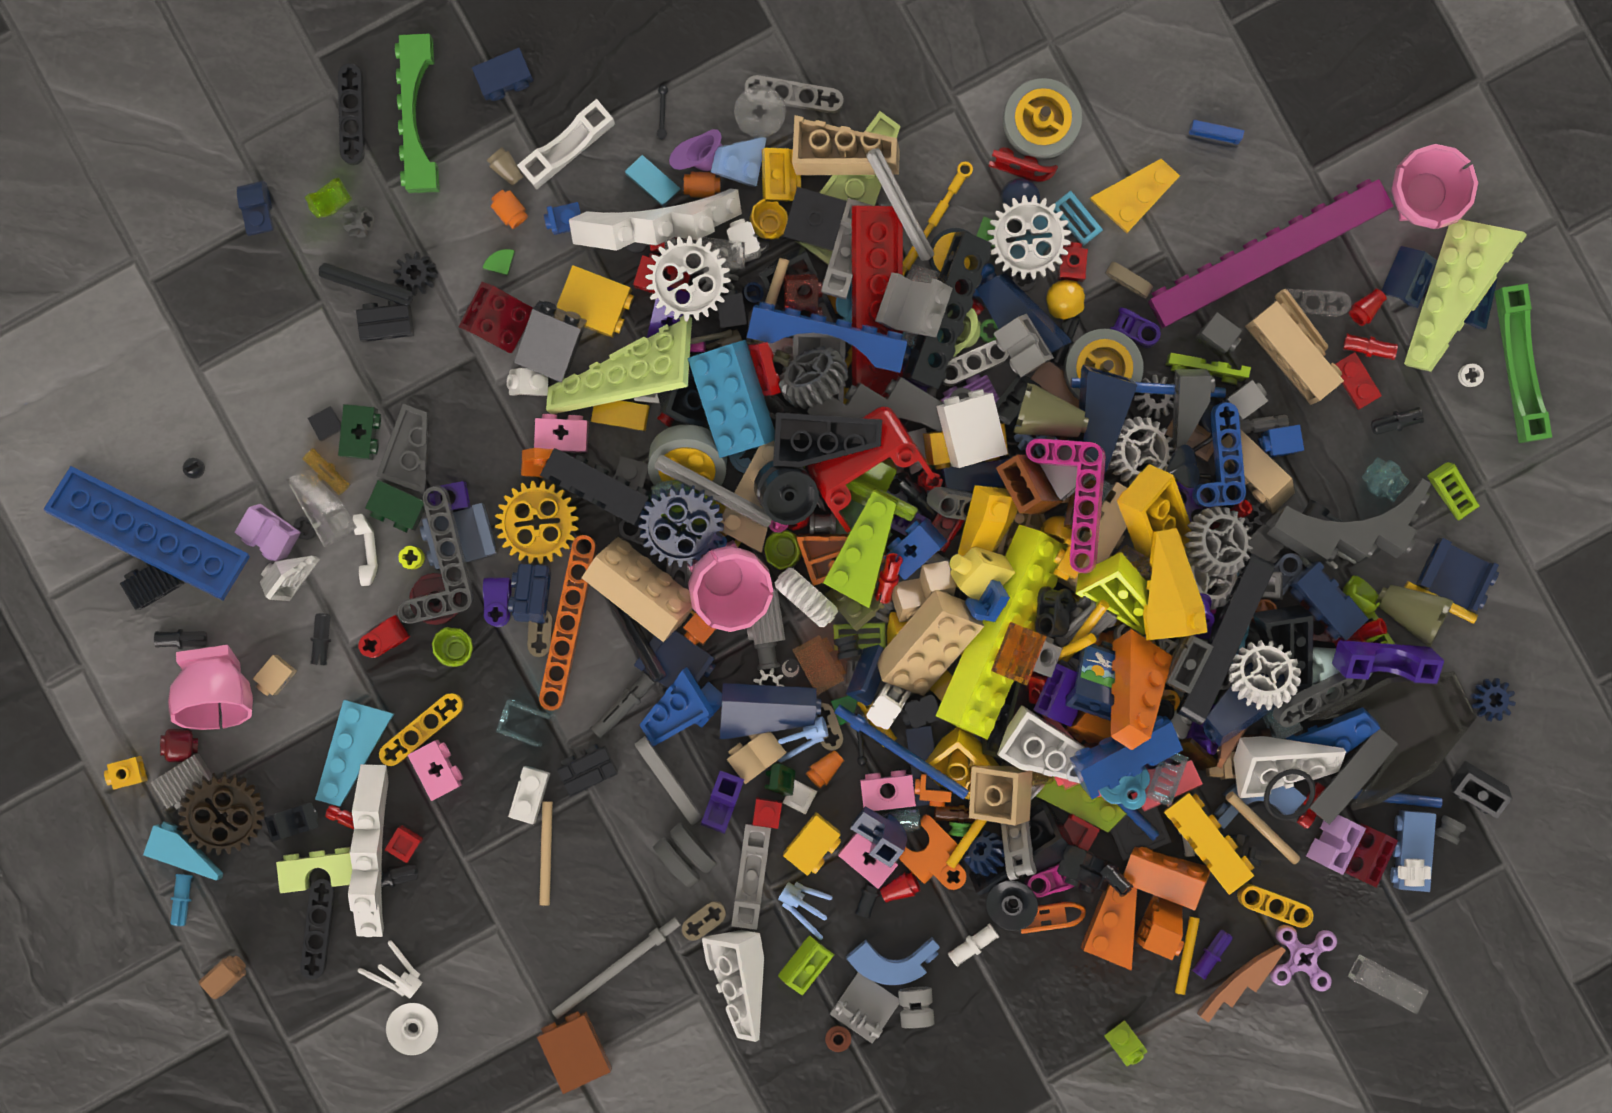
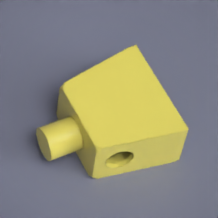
M978 547L971 548L964 557L959 554L954 555L949 563L952 569L950 574L958 588L968 597L977 600L981 598L991 580L1000 581L1003 586L1015 573L1006 556Z

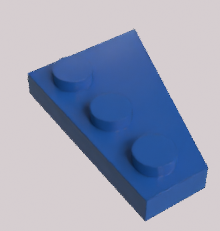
M687 667L681 671L678 678L669 686L663 697L640 723V727L652 746L659 744L714 712Z
M1362 707L1334 718L1332 723L1319 728L1316 725L1308 728L1309 732L1296 737L1293 734L1285 738L1286 740L1344 748L1346 755L1381 728L1379 723Z

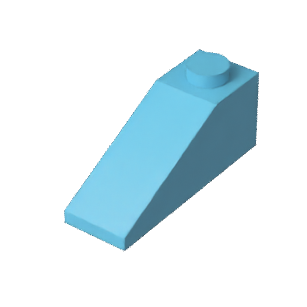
M163 821L162 825L157 824L153 826L143 854L144 856L216 881L222 879L224 873L201 849H196L197 845L194 842H188V836L186 834L183 835L182 831L177 830V825Z

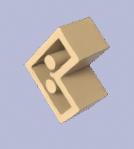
M948 561L922 565L918 579L901 581L894 587L892 600L899 622L909 621L935 589L954 596L956 585L950 574L951 570Z

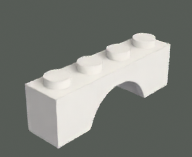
M596 99L581 111L569 127L547 145L537 148L517 166L537 190L615 125L614 119Z

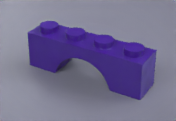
M1341 640L1338 641L1332 665L1345 678L1369 680L1370 673L1382 671L1403 676L1415 683L1430 684L1438 683L1444 660L1431 647Z

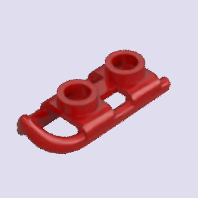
M1006 147L1000 148L999 151L994 150L992 156L996 157V161L990 160L988 165L989 167L1034 182H1043L1052 178L1058 169L1057 165L1050 167L1038 165L1039 162L1035 157L1025 156L1023 159L1015 157L1014 152ZM1013 163L1020 166V170L1011 168L1010 164ZM1035 171H1037V172H1042V173H1047V174L1042 175V176H1035V175H1034Z

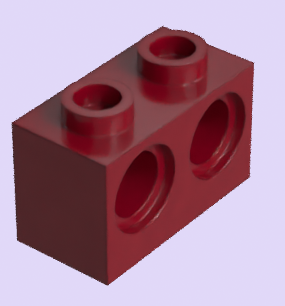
M1361 823L1360 826L1366 828L1344 873L1377 888L1398 840ZM1374 839V843L1370 847L1371 841Z

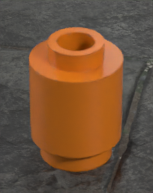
M691 171V174H684V195L707 198L715 195V193H720L721 179L716 177V174Z
M501 190L492 197L493 203L491 208L506 226L510 225L512 229H515L528 218V215L525 213V207L511 190L507 192Z

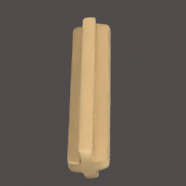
M1283 289L1275 295L1278 303H1284L1292 312L1290 317L1296 324L1301 323L1309 333L1307 336L1313 344H1319L1326 351L1328 344L1289 291Z

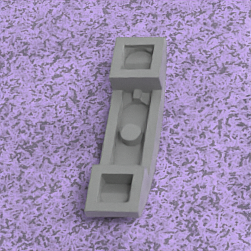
M850 198L847 199L821 293L845 300L853 276L852 206H873Z
M745 824L732 927L757 930L771 828Z

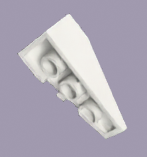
M307 556L275 561L274 564L269 563L261 573L263 579L260 581L265 597L269 600L290 601L320 559L316 556Z
M1021 705L1007 726L997 755L1019 769L1080 783L1070 757L1075 756L1078 750L1086 747Z
M1265 736L1240 738L1234 755L1239 798L1263 797L1265 789L1273 777L1289 769L1302 770L1309 774L1313 780L1339 772L1346 751L1344 748ZM1295 774L1287 775L1279 779L1272 789L1281 786L1288 789L1294 787V782L1305 778Z
M739 930L703 937L702 942L709 970H714L719 982L716 984L718 992H723L728 1004L726 1012L737 1038L754 1042L758 1041L760 1036L764 954L760 933Z

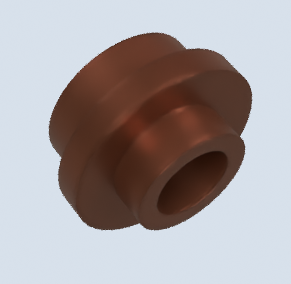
M834 1026L827 1031L825 1041L830 1050L842 1052L850 1046L851 1034L843 1026ZM841 1035L843 1042L840 1044L833 1041L834 1036Z

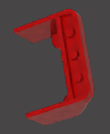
M879 407L863 417L865 419L882 420L881 446L805 466L826 504L847 533L852 530L842 511L851 501V493L846 484L882 461L891 457L893 462L899 467H908L919 461L930 479L935 478L927 460L895 412L889 407Z

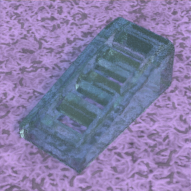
M1178 753L1169 758L1180 762L1179 767L1166 763L1165 760L1158 763L1146 798L1169 807L1171 806L1188 761V757ZM1162 767L1177 772L1176 777L1161 772ZM1162 777L1172 781L1173 785L1169 786L1158 781V778ZM1155 786L1170 791L1169 795L1154 791Z

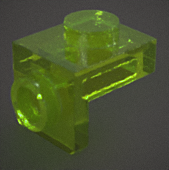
M340 178L332 179L317 192L309 193L305 196L310 211L317 218L332 216L352 200Z

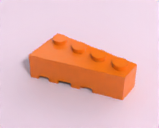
M1130 629L1113 641V650L1116 652L1115 660L1112 661V671H1115V683L1112 684L1111 693L1114 694V705L1111 706V737L1133 750L1151 738L1173 656Z

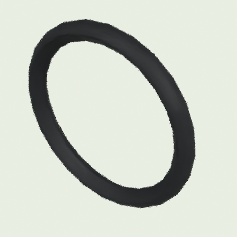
M1289 769L1277 774L1269 782L1264 793V804L1269 814L1280 820H1291L1304 814L1314 801V781L1309 774L1299 769ZM1287 775L1303 776L1310 786V795L1307 803L1293 814L1283 815L1275 812L1269 801L1273 785Z

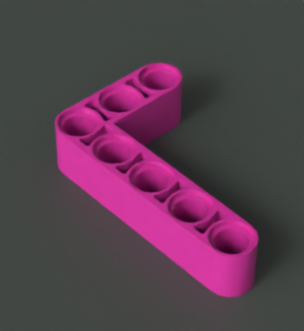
M1034 439L1026 447V455L1031 461L1041 465L1077 467L1070 565L1077 572L1089 573L1094 570L1097 564L1106 459L1105 451L1102 447L1092 442ZM1038 445H1044L1046 448L1045 455L1039 459L1035 458L1033 454L1034 448ZM1067 446L1072 449V456L1068 460H1061L1060 450ZM1092 448L1097 449L1099 453L1097 460L1088 462L1086 460V452ZM1088 475L1096 477V485L1091 489H1086L1083 483ZM1086 501H1091L1094 504V511L1090 515H1084L1081 511V507ZM1088 527L1092 531V537L1089 541L1082 542L1079 538V533L1081 529ZM1081 554H1087L1090 558V563L1086 568L1081 569L1077 565V558Z

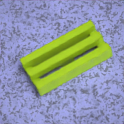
M885 622L866 623L860 628H880V633L858 634L859 639L880 638L881 642L858 644L860 649L878 644L886 648ZM850 624L833 625L834 639L855 635H839L840 629H854ZM834 645V650H838L836 645Z

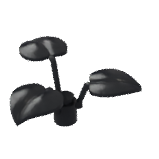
M1210 397V403L1201 417L1204 428L1210 433L1209 438L1193 448L1186 444L1179 446L1171 457L1170 462H1167L1166 472L1174 475L1175 480L1186 488L1196 487L1199 478L1208 479L1211 481L1210 483L1216 482V472L1214 476L1212 474L1200 473L1197 461H1195V452L1213 441L1211 411L1214 406L1221 403L1214 397ZM1225 410L1219 413V416L1224 419L1228 417ZM1229 425L1220 426V430L1229 429ZM1227 433L1222 436L1221 440L1227 436ZM1232 485L1226 490V495L1230 500L1235 499V488ZM1224 505L1218 507H1227L1231 509L1234 505Z

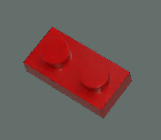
M757 342L748 345L763 395L771 396L781 393L779 388L780 378L775 372L774 356L768 342Z
M1356 352L1335 364L1342 372L1340 376L1344 380L1342 385L1358 410L1382 396Z

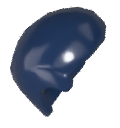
M1015 178L1007 182L1001 191L1002 205L1005 203L1011 208L1013 206V198L1018 203H1022L1023 195L1026 196L1028 202H1031L1035 195L1037 203L1040 204L1039 190L1033 182L1023 178Z

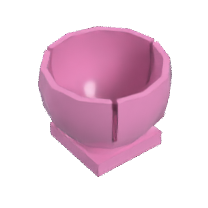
M1432 144L1411 151L1397 166L1391 190L1397 210L1399 211V221H1410L1414 225L1431 229H1439L1457 223L1473 206L1478 180L1473 164L1466 169H1462L1471 161L1456 148Z
M732 540L725 547L712 549L707 552L699 561L697 559L693 560L691 567L687 563L692 573L688 582L692 608L710 627L732 632L751 627L766 614L773 597V587L769 569L754 553L737 548Z
M228 645L176 652V662L182 671L170 686L168 705L171 722L182 728L196 730L220 729L219 703H221L223 729L240 725L251 718L253 695L250 683L241 673L240 662Z

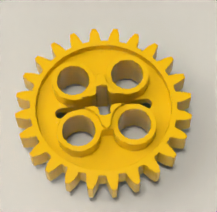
M531 481L530 488L521 483V492L512 488L514 496L512 498L504 496L508 502L507 505H498L504 511L503 514L495 515L496 518L502 520V523L495 525V528L503 530L497 537L499 539L506 538L507 540L502 547L507 548L511 546V556L519 552V561H523L528 556L529 564H533L535 558H538L539 563L543 564L544 557L553 562L554 553L562 557L561 548L570 550L571 548L567 541H574L576 539L571 535V532L579 531L578 527L573 526V522L578 521L579 517L572 516L571 514L577 510V507L568 506L572 498L563 499L562 497L565 493L563 489L555 493V484L546 489L545 481L541 482L539 488L535 481ZM548 501L553 502L556 507L555 512L550 516H546L542 511V506ZM521 504L529 506L530 513L526 518H519L517 515V508ZM535 516H538L541 520L560 519L559 523L541 524L538 530L532 525L515 527L514 525L516 522L534 521ZM549 527H555L558 531V537L554 541H548L545 538V531ZM523 530H530L532 533V540L528 544L521 543L519 535Z

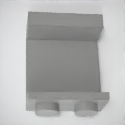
M891 273L875 322L895 331L937 337L953 288L937 279H932L931 283L912 281L899 273Z

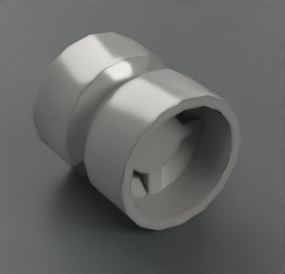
M909 987L898 990L899 1005L904 1009L900 1012L902 1028H922L935 1024L934 1010L929 1008V1005L933 1002L931 987ZM911 1003H921V1007H911Z

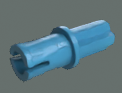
M176 874L174 897L170 899L173 900L170 923L173 926H185L188 904L192 902L189 896L193 875Z

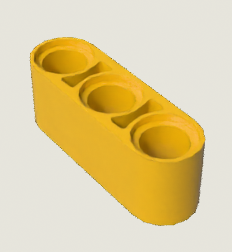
M1245 884L1238 890V901L1250 910L1300 928L1307 927L1313 921L1312 910L1301 902L1252 884ZM1249 890H1255L1257 898L1253 903L1245 901V894ZM1274 899H1279L1281 902V908L1277 912H1271L1269 909V904ZM1299 908H1303L1305 910L1304 919L1295 921L1294 912Z

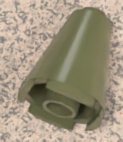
M1028 383L1016 423L1018 426L1015 427L1014 433L1020 435L1079 437L1080 432L1085 434L1089 418L1085 417V411L1035 384Z
M1392 584L1389 588L1383 587L1377 601L1381 602L1379 608L1427 646L1432 645L1454 602L1449 598Z

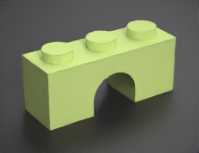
M350 847L335 849V854L325 855L324 850L309 852V857L299 858V853L283 855L284 860L276 862L280 893L309 889V877L314 868H322L329 873L332 887L350 885L352 875Z

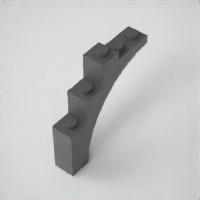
M898 376L896 380L892 378L885 389L887 396L885 398L858 382L856 386L852 384L844 397L847 399L845 404L831 397L832 400L827 399L823 405L819 403L814 408L808 406L805 411L811 415L863 418L879 407H889L898 418L923 423L941 432L942 427L936 406L944 403Z
M1422 478L1413 486L1406 498L1398 506L1380 516L1363 521H1324L1304 515L1286 506L1279 512L1267 534L1311 562L1320 561L1322 564L1326 561L1332 562L1338 551L1359 563L1365 557L1370 558L1377 547L1397 559L1404 552L1408 554L1416 542L1413 537L1417 530L1412 528V525L1418 518V514L1415 512L1419 506L1423 507L1428 500L1430 494L1427 491L1431 483Z

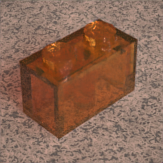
M818 635L792 649L812 687L816 688L817 695L844 681L842 675L846 674V671L840 660L834 662L830 652L834 650L827 637L822 639Z

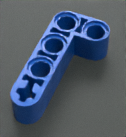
M1225 402L1217 404L1211 411L1216 482L1199 484L1192 491L1193 501L1201 507L1238 504L1244 500L1246 495L1239 412L1234 404ZM1225 410V412L1230 413V417L1224 419L1219 416V413ZM1225 424L1226 426L1231 425L1232 429L1220 430V426H1225ZM1225 433L1229 434L1233 439L1232 445L1229 448L1224 447L1221 442V438ZM1228 459L1232 460L1235 464V470L1231 474L1226 473L1224 470V463ZM1231 485L1237 489V496L1233 500H1230L1226 495V490ZM1204 488H1208L1212 494L1211 499L1206 503L1200 498V492Z

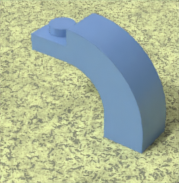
M1235 783L1230 786L1222 795L1226 797L1229 792L1233 791L1238 796L1237 784ZM1284 786L1272 789L1269 796L1270 803L1283 815L1293 814L1307 799L1294 787L1286 789ZM1264 796L1240 799L1247 805L1255 801H1264ZM1223 802L1214 812L1215 818L1223 829L1239 813L1229 802L1227 804Z
M931 937L910 956L900 960H891L881 956L865 939L846 958L860 974L869 980L885 985H901L912 982L926 974V969L921 963L924 961L927 964L939 954L937 950L940 947Z

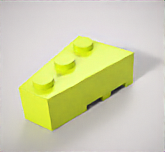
M1122 552L1096 564L1093 571L1078 574L1075 594L1080 597H1088L1096 602V606L1100 600H1105L1109 604L1107 610L1116 614V619L1145 635L1143 611L1144 605H1148L1149 590L1146 589L1147 581Z

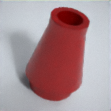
M1376 288L1373 292L1351 305L1349 315L1352 320L1360 326H1364L1366 323L1370 324L1383 302L1387 299L1386 295Z
M904 872L888 885L880 888L881 895L886 903L916 896V893L921 891L918 880L913 872L908 874Z

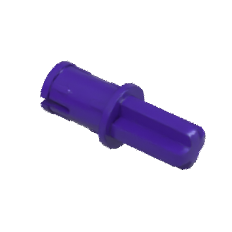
M1220 930L1209 947L1203 949L1205 952L1192 971L1206 980L1218 961L1221 962L1222 959L1220 957L1233 940V937L1226 931Z

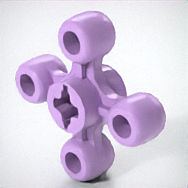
M1288 924L1279 926L1275 932L1276 939L1280 944L1288 947L1290 958L1286 963L1274 966L1270 972L1271 980L1279 986H1284L1291 981L1292 975L1295 972L1304 971L1309 975L1310 984L1315 990H1328L1332 984V979L1326 971L1318 967L1317 958L1320 953L1331 951L1336 947L1337 938L1335 934L1328 930H1322L1316 935L1313 943L1304 945L1299 942L1297 932L1292 926ZM1285 931L1290 932V936L1287 939H1283ZM1329 936V943L1324 945L1323 939ZM1302 952L1307 955L1306 959L1308 961L1306 963L1300 961V954ZM1280 971H1284V977L1278 979L1277 974ZM1320 977H1324V982L1318 985L1317 980Z

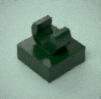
M772 764L771 770L766 772V776L770 777V784L764 785V788L783 796H793L795 770L782 764Z

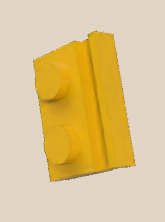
M762 149L763 199L766 201H793L797 187L801 188V175H796L792 164L793 149Z

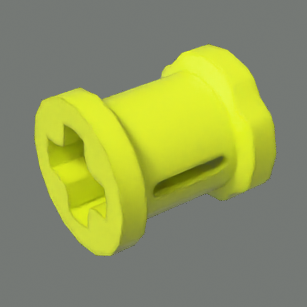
M406 546L400 551L398 556L399 562L403 567L412 570L420 568L425 561L424 552L415 546ZM413 551V554L418 556V559L410 565V561L406 560V556L411 555Z

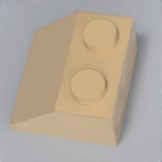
M972 766L969 818L1015 826L1030 821L1032 771L1022 770L1014 766Z

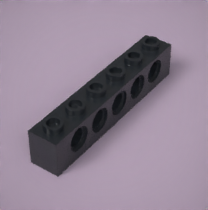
M966 231L955 232L938 278L939 281L953 288L947 306L950 305L952 308V315L948 317L945 310L939 328L943 332L941 342L938 341L937 337L917 335L902 378L928 389H939V386L944 383L946 367L955 354L954 346L956 340L964 330V318L973 305L972 297L974 291L982 281L981 272L984 265L990 259L991 242ZM966 257L970 260L968 269L964 266V259ZM957 281L961 284V291L959 293L955 290ZM931 353L935 359L932 366L928 363V357Z

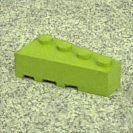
M876 488L874 489L823 582L868 608L872 604L898 500Z

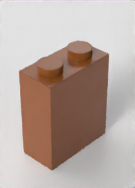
M1017 454L996 467L1020 514H1043L1063 502L1057 496L1041 465L1031 461L1027 455Z
M579 1011L571 1013L564 1017L566 1021L559 1025L552 1022L542 1027V1033L537 1036L563 1094L604 1076L612 1070V1066L587 1012L580 1014Z

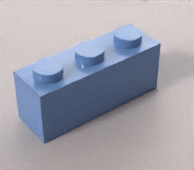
M1399 810V816L1396 815L1394 828L1395 831H1398V842L1392 853L1393 857H1396L1395 867L1391 868L1390 873L1391 883H1394L1393 887L1400 890L1430 892L1431 879L1424 880L1425 886H1405L1404 879L1398 878V866H1404V859H1424V866L1431 867L1432 874L1436 814Z

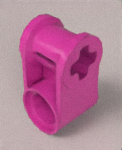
M1059 864L1026 877L1024 882L1031 888V883L1034 879L1041 878L1043 880L1044 886L1042 890L1034 892L1038 898L1075 887L1065 883L1066 877H1061L1058 874Z

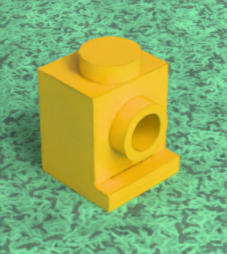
M1067 538L1063 542V545L1067 546L1066 549L1061 548L1054 559L1057 565L1053 573L1065 581L1068 578L1076 579L1079 573L1070 565L1071 540ZM1081 554L1077 558V565L1080 568L1085 563L1088 557L1087 554Z
M142 756L107 764L108 770L104 771L105 781L108 786L112 785L113 790L148 781ZM120 769L126 771V777L124 779L120 777Z

